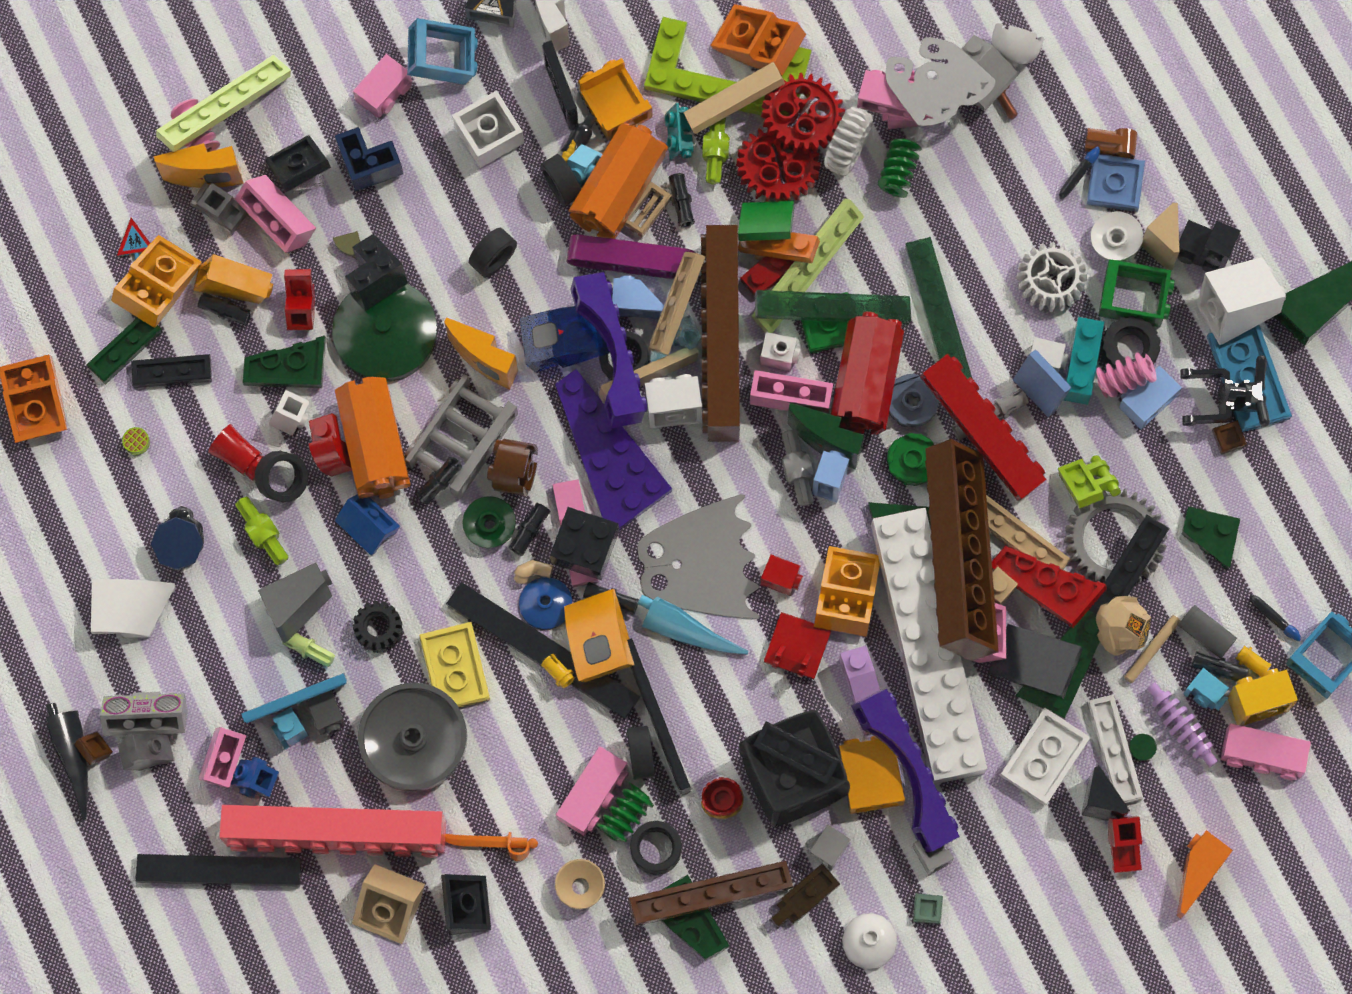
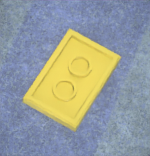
M472 622L419 635L431 686L449 695L459 708L490 700Z

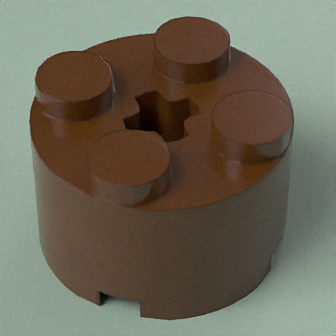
M510 439L496 440L493 454L496 455L494 465L490 464L488 468L487 480L492 481L494 491L526 497L528 495L526 490L531 491L536 475L537 462H533V454L538 455L537 445Z

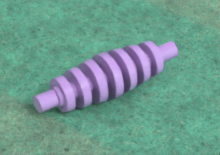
M1156 682L1151 684L1147 690L1154 697L1153 707H1162L1158 711L1160 718L1165 715L1169 716L1163 722L1166 727L1173 723L1175 724L1169 733L1174 736L1181 731L1182 734L1176 740L1180 744L1188 740L1189 743L1184 748L1188 752L1195 749L1196 752L1192 755L1195 759H1203L1209 768L1215 765L1218 760L1211 753L1212 743L1210 741L1206 744L1203 743L1207 738L1206 733L1196 734L1202 728L1198 722L1190 726L1196 719L1193 713L1184 718L1183 715L1187 713L1188 709L1182 706L1177 710L1176 707L1181 702L1177 698L1170 701L1169 698L1173 694L1169 690L1164 692Z

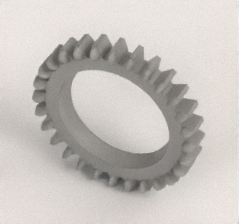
M1127 489L1123 490L1121 496L1115 497L1112 495L1108 496L1106 491H1103V500L1080 509L1078 506L1074 508L1073 511L1077 516L1070 515L1068 521L1073 525H1066L1065 531L1071 533V535L1065 536L1064 542L1072 543L1066 548V553H1075L1070 558V562H1080L1076 568L1077 572L1086 569V579L1091 575H1095L1094 582L1104 579V582L1106 581L1112 570L1099 566L1088 556L1083 543L1085 527L1094 515L1107 509L1125 510L1136 516L1140 522L1143 521L1146 514L1159 521L1162 517L1161 514L1152 515L1155 505L1147 508L1144 507L1147 498L1137 502V492L1128 498ZM1161 543L1141 575L1149 578L1151 575L1149 569L1156 571L1158 564L1155 561H1162L1164 556L1159 552H1165L1167 547L1165 544ZM1140 576V578L1138 579V581L1136 582L1137 584H1140V583H1141V581H1142L1141 576Z

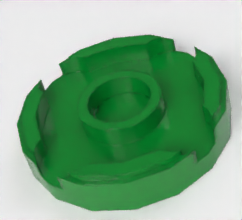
M909 433L899 439L897 438L890 446L887 455V465L891 475L905 485L918 486L927 483L925 448L933 446L934 442L930 438L917 433Z

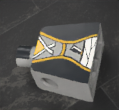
M516 0L467 1L465 6L467 19L514 28Z

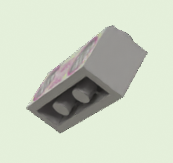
M136 692L132 696H103L100 711L103 736H124L132 733H185L188 714L185 693Z

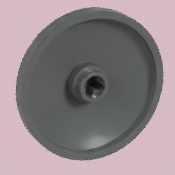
M423 683L399 684L380 693L366 708L358 730L359 750L369 771L385 785L397 790L410 792L427 790L447 780L463 760L468 739L463 714L455 701L442 690Z

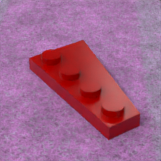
M1007 546L992 561V572L999 567L1018 583L1016 589L1072 628L1075 627L1107 589L1104 583L1099 581L1093 582L1081 574L1067 572L1060 569V566L1052 563L1046 564L1037 560L1036 557Z

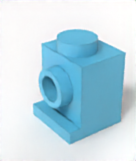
M583 144L567 160V164L575 175L580 187L585 184L602 156V153Z
M1203 668L1183 694L1188 697L1191 693L1195 696V702L1203 708L1209 707L1211 710L1215 708L1219 711L1228 699L1225 693L1229 687Z
M291 707L272 718L275 725L271 728L285 750L308 737L307 732Z

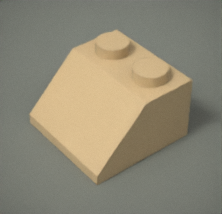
M374 864L363 881L352 924L403 944L419 907L425 884Z

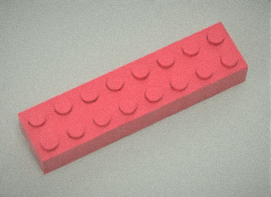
M222 805L220 839L227 847H231V851L245 852L247 847L258 848L259 852L265 853L274 852V848L285 849L287 853H301L302 849H312V853L329 854V850H340V854L356 855V851H367V855L382 856L383 852H394L395 856L409 857L411 852L422 853L423 857L430 858L438 857V853H445L446 819L442 811Z

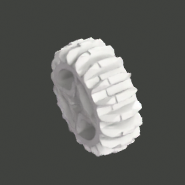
M854 106L846 111V114H844L836 128L826 152L824 165L827 169L843 176L851 172L871 131L873 124L872 114L860 107Z
M1052 242L1047 249L1046 245L1042 243L1040 244L1039 251L1033 247L1030 250V255L1025 254L1023 256L1024 262L1019 263L1018 269L1021 272L1017 273L1016 279L1021 282L1018 283V289L1025 290L1022 294L1023 299L1032 297L1030 300L1031 306L1035 305L1036 302L1040 303V311L1044 309L1045 305L1049 306L1050 312L1054 311L1055 306H1058L1060 311L1064 310L1065 303L1072 307L1074 299L1080 300L1081 292L1086 289L1084 284L1088 279V275L1084 274L1086 265L1080 264L1081 256L1073 257L1074 249H1070L1068 252L1064 251V244H1061L1060 248L1057 249L1055 248V243ZM1054 261H1057L1065 266H1059L1055 264ZM1043 262V271L1038 273L1037 276L1032 277V269L1037 264ZM1048 273L1053 274V277H1057L1056 282L1051 280V277L1048 278ZM1072 277V286L1066 291L1061 292V283L1067 281V278ZM1039 288H1045L1049 290L1050 293H1046L1040 290Z

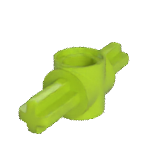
M726 117L711 125L709 132L703 136L702 158L707 162L706 182L711 185L721 182L722 163L728 160L730 137L725 133Z
M249 497L240 498L235 503V506L246 521L244 529L254 545L259 549L264 548L275 565L278 566L285 563L289 556L277 540L280 533L270 517L265 513L260 514Z

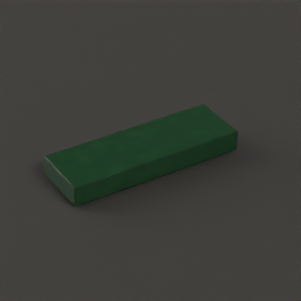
M137 317L86 365L106 385L163 331L158 325L154 328Z

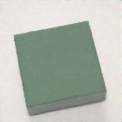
M915 893L913 922L941 924L943 896Z

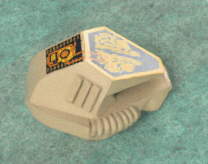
M1115 597L1109 603L1101 605L1096 615V623L1099 629L1098 639L1101 645L1105 647V651L1112 655L1124 654L1126 650H1138L1144 647L1147 642L1151 616L1139 604L1136 597Z

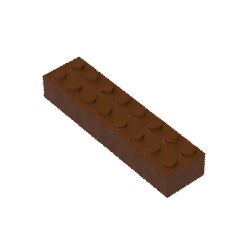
M706 225V234H701V255L705 256L701 267V283H706L701 284V308H707L701 309L702 333H707L702 334V358H707L702 359V383H707L702 384V408H707V410H702V433H708V442H739L738 225Z
M949 439L925 448V466L928 479L927 491L929 493L930 507L929 516L931 521L930 538L933 549L932 564L934 567L936 615L938 618V641L941 648L974 661L999 652L983 455L953 439Z

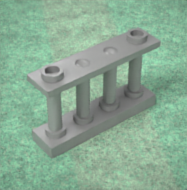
M465 374L460 380L456 379L449 389L450 395L417 443H412L405 453V461L410 469L418 461L434 472L443 464L424 453L432 440L463 458L465 465L449 481L451 494L458 499L462 498L492 454L495 441L502 439L518 415L517 406L508 401L504 407H497L469 390L470 381L469 377ZM461 397L493 416L495 421L490 428L486 427L484 429L453 410ZM446 419L479 438L478 441L480 443L475 450H468L439 432Z

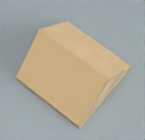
M1172 203L1146 228L1141 245L1167 270H1173L1179 255L1178 203Z

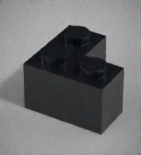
M1188 220L1179 240L1178 260L1185 264L1193 263L1200 266L1205 272L1225 268L1241 230L1217 220L1213 229Z
M374 233L352 247L358 268L346 275L345 279L351 296L365 311L408 284L403 264Z

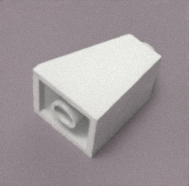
M1263 257L1205 273L1197 307L1218 344L1221 345L1281 313L1286 294L1284 288L1279 286L1274 278L1272 268L1267 266Z

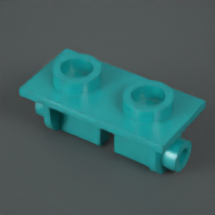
M675 103L666 112L664 118L665 126L668 129L666 145L668 146L670 160H673L678 154H681V157L684 159L691 158V154L694 152L693 135L683 133V131H692L683 113L688 110V107L679 108V103Z

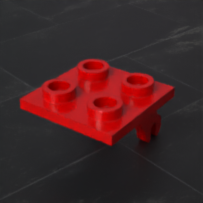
M781 612L763 663L772 665V668L775 669L781 668L796 673L801 678L804 676L815 680L832 630L816 628L812 622Z

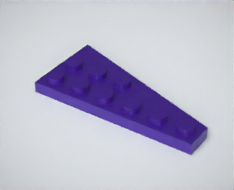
M575 369L558 381L555 387L597 501L602 518L618 523L620 531L670 494L672 487L623 426L610 427L604 403L578 370Z

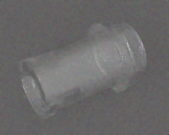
M323 173L293 188V191L302 194V191L324 189Z

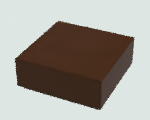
M1238 420L1212 429L1221 455L1244 448L1247 445Z
M98 731L79 738L74 744L89 765L104 760L113 753Z

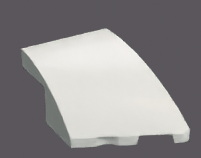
M92 579L91 633H120L123 638H150L156 627V622L165 610L168 599L176 589L175 583L126 579Z

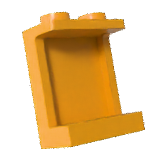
M622 58L617 61H608L601 69L595 72H587L577 81L581 97L592 115L597 118L596 122L607 140L613 138L620 124L627 123L637 126L653 118L652 106L648 100H644L627 72Z
M872 736L870 741L860 742L859 739H850L844 741V745H839V755L846 771L847 780L850 783L848 793L850 814L904 805L905 798L897 756L885 743Z

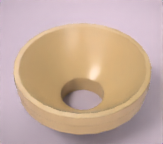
M575 859L567 862L560 868L555 879V889L559 899L568 907L586 909L592 907L601 899L605 889V879L602 871L595 863L585 859ZM584 879L588 882L589 889L585 894L579 895L573 891L572 886L576 880Z

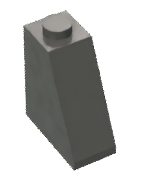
M316 562L258 590L283 643L289 641L332 597L328 586L333 583L326 569L320 571Z

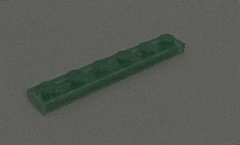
M931 237L905 243V249L938 361L946 354L951 358L954 356L963 366L961 371L966 378H972Z
M757 290L755 292V318L848 322L856 316H862L863 312H874L878 314L879 318L885 320L895 319L901 321L902 324H909L911 322L910 296Z

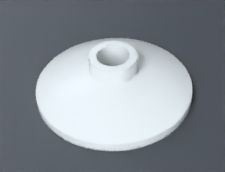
M1110 212L1101 216L1094 223L1091 230V244L1098 255L1107 260L1123 261L1129 259L1139 251L1143 242V230L1140 223L1133 216L1124 212ZM1120 237L1122 240L1119 243H1114L1112 239Z

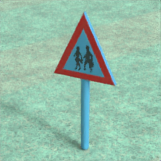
M130 218L117 257L134 254V259L136 260L139 257V253H142L150 245V242L132 218Z

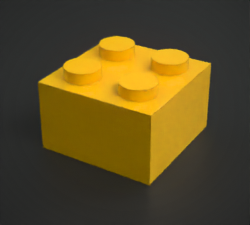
M1275 668L1262 673L1263 677L1253 680L1252 676L1236 681L1237 685L1232 687L1227 697L1237 725L1244 726L1290 711L1298 699L1287 670L1279 672Z

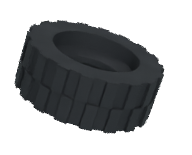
M1129 316L1128 318H1119L1118 321L1111 323L1110 327L1105 331L1100 347L1102 360L1106 364L1109 363L1113 369H1116V360H1120L1123 366L1126 365L1125 357L1118 351V342L1123 336L1134 335L1143 343L1141 356L1145 358L1147 354L1154 365L1161 348L1159 346L1161 341L1157 335V330L1152 327L1151 323L1144 321L1140 317L1134 318V316Z

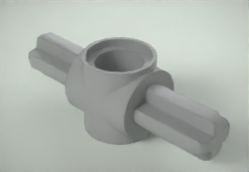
M787 430L782 433L786 455L782 459L786 481L789 484H794L798 504L800 506H807L814 502L809 482L813 477L810 456L801 450L797 431Z

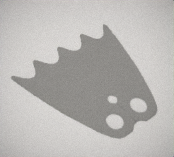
M740 494L691 511L645 535L638 543V557L643 562L645 568L644 574L641 577L643 593L653 600L659 597L680 608L728 617L758 619L760 616L750 610L745 601L746 597L759 588V585L748 580L743 574L744 566L755 558V554L743 549L739 543L740 537L751 527V523L735 515V508L745 498V495ZM654 542L660 543L664 548L663 555L657 559L651 558L647 553L648 546ZM679 560L682 565L680 568L675 569L672 566V562ZM657 574L664 575L668 581L667 587L661 591L653 589L651 586L653 576Z

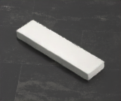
M1114 695L1087 701L1108 779L1125 804L1142 800L1143 795Z

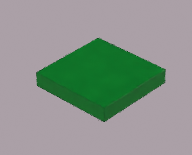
M794 200L742 203L738 229L739 241L791 239L795 210Z
M848 292L797 303L809 354L844 346L848 321L855 318Z

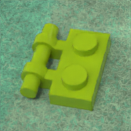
M1098 455L1093 456L1090 459L1091 463L1087 465L1083 459H1079L1058 468L1061 480L1079 509L1103 500V491L1110 492L1114 497L1121 493L1117 478L1110 474V467L1107 462ZM1096 475L1100 478L1095 480L1093 476Z

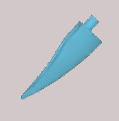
M642 595L638 602V605L649 610L642 627L657 634L705 649L745 655L749 653L748 650L714 633L687 614L683 609L664 599L656 597L652 600Z

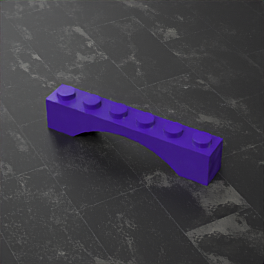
M604 272L574 277L570 291L576 311L598 330L611 355L613 382L604 403L610 427L616 428L642 423L644 414L647 412V401L644 396L641 397L639 391L640 378L633 371V355L631 350H627L625 344L627 341L626 331L624 327H620L618 321L620 313L618 305L613 304L612 301L613 289L611 282L606 280Z
M884 689L852 704L851 707L862 730L874 735L885 743L903 765L911 784L914 799L911 829L925 852H933L960 837L957 832L958 825L955 819L949 816L945 808L946 800L942 793L937 791L933 783L934 776L927 766L925 767L921 759V749L916 742H913L909 734V725L900 716L896 708L898 704L894 695L889 693L887 689Z

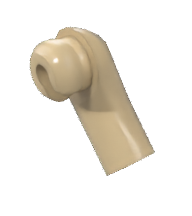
M530 560L517 566L514 571L516 574L514 580L518 584H526L529 577L534 574L551 578L554 565Z

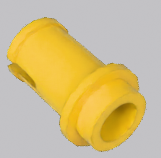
M1244 645L1235 659L1239 661V665L1243 664L1258 674L1259 677H1263L1262 673L1269 669L1271 663H1268L1254 653L1252 647L1247 648Z
M554 654L548 656L541 664L556 680L555 684L557 687L561 686L564 689L575 679L573 671L567 670Z

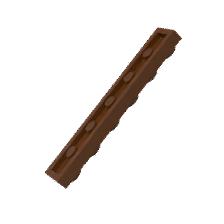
M785 860L630 897L628 904L636 927L790 890L794 886Z

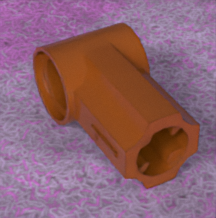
M1088 128L1085 152H1089L1098 146L1101 154L1135 159L1138 133L1129 128H1119L1115 131Z

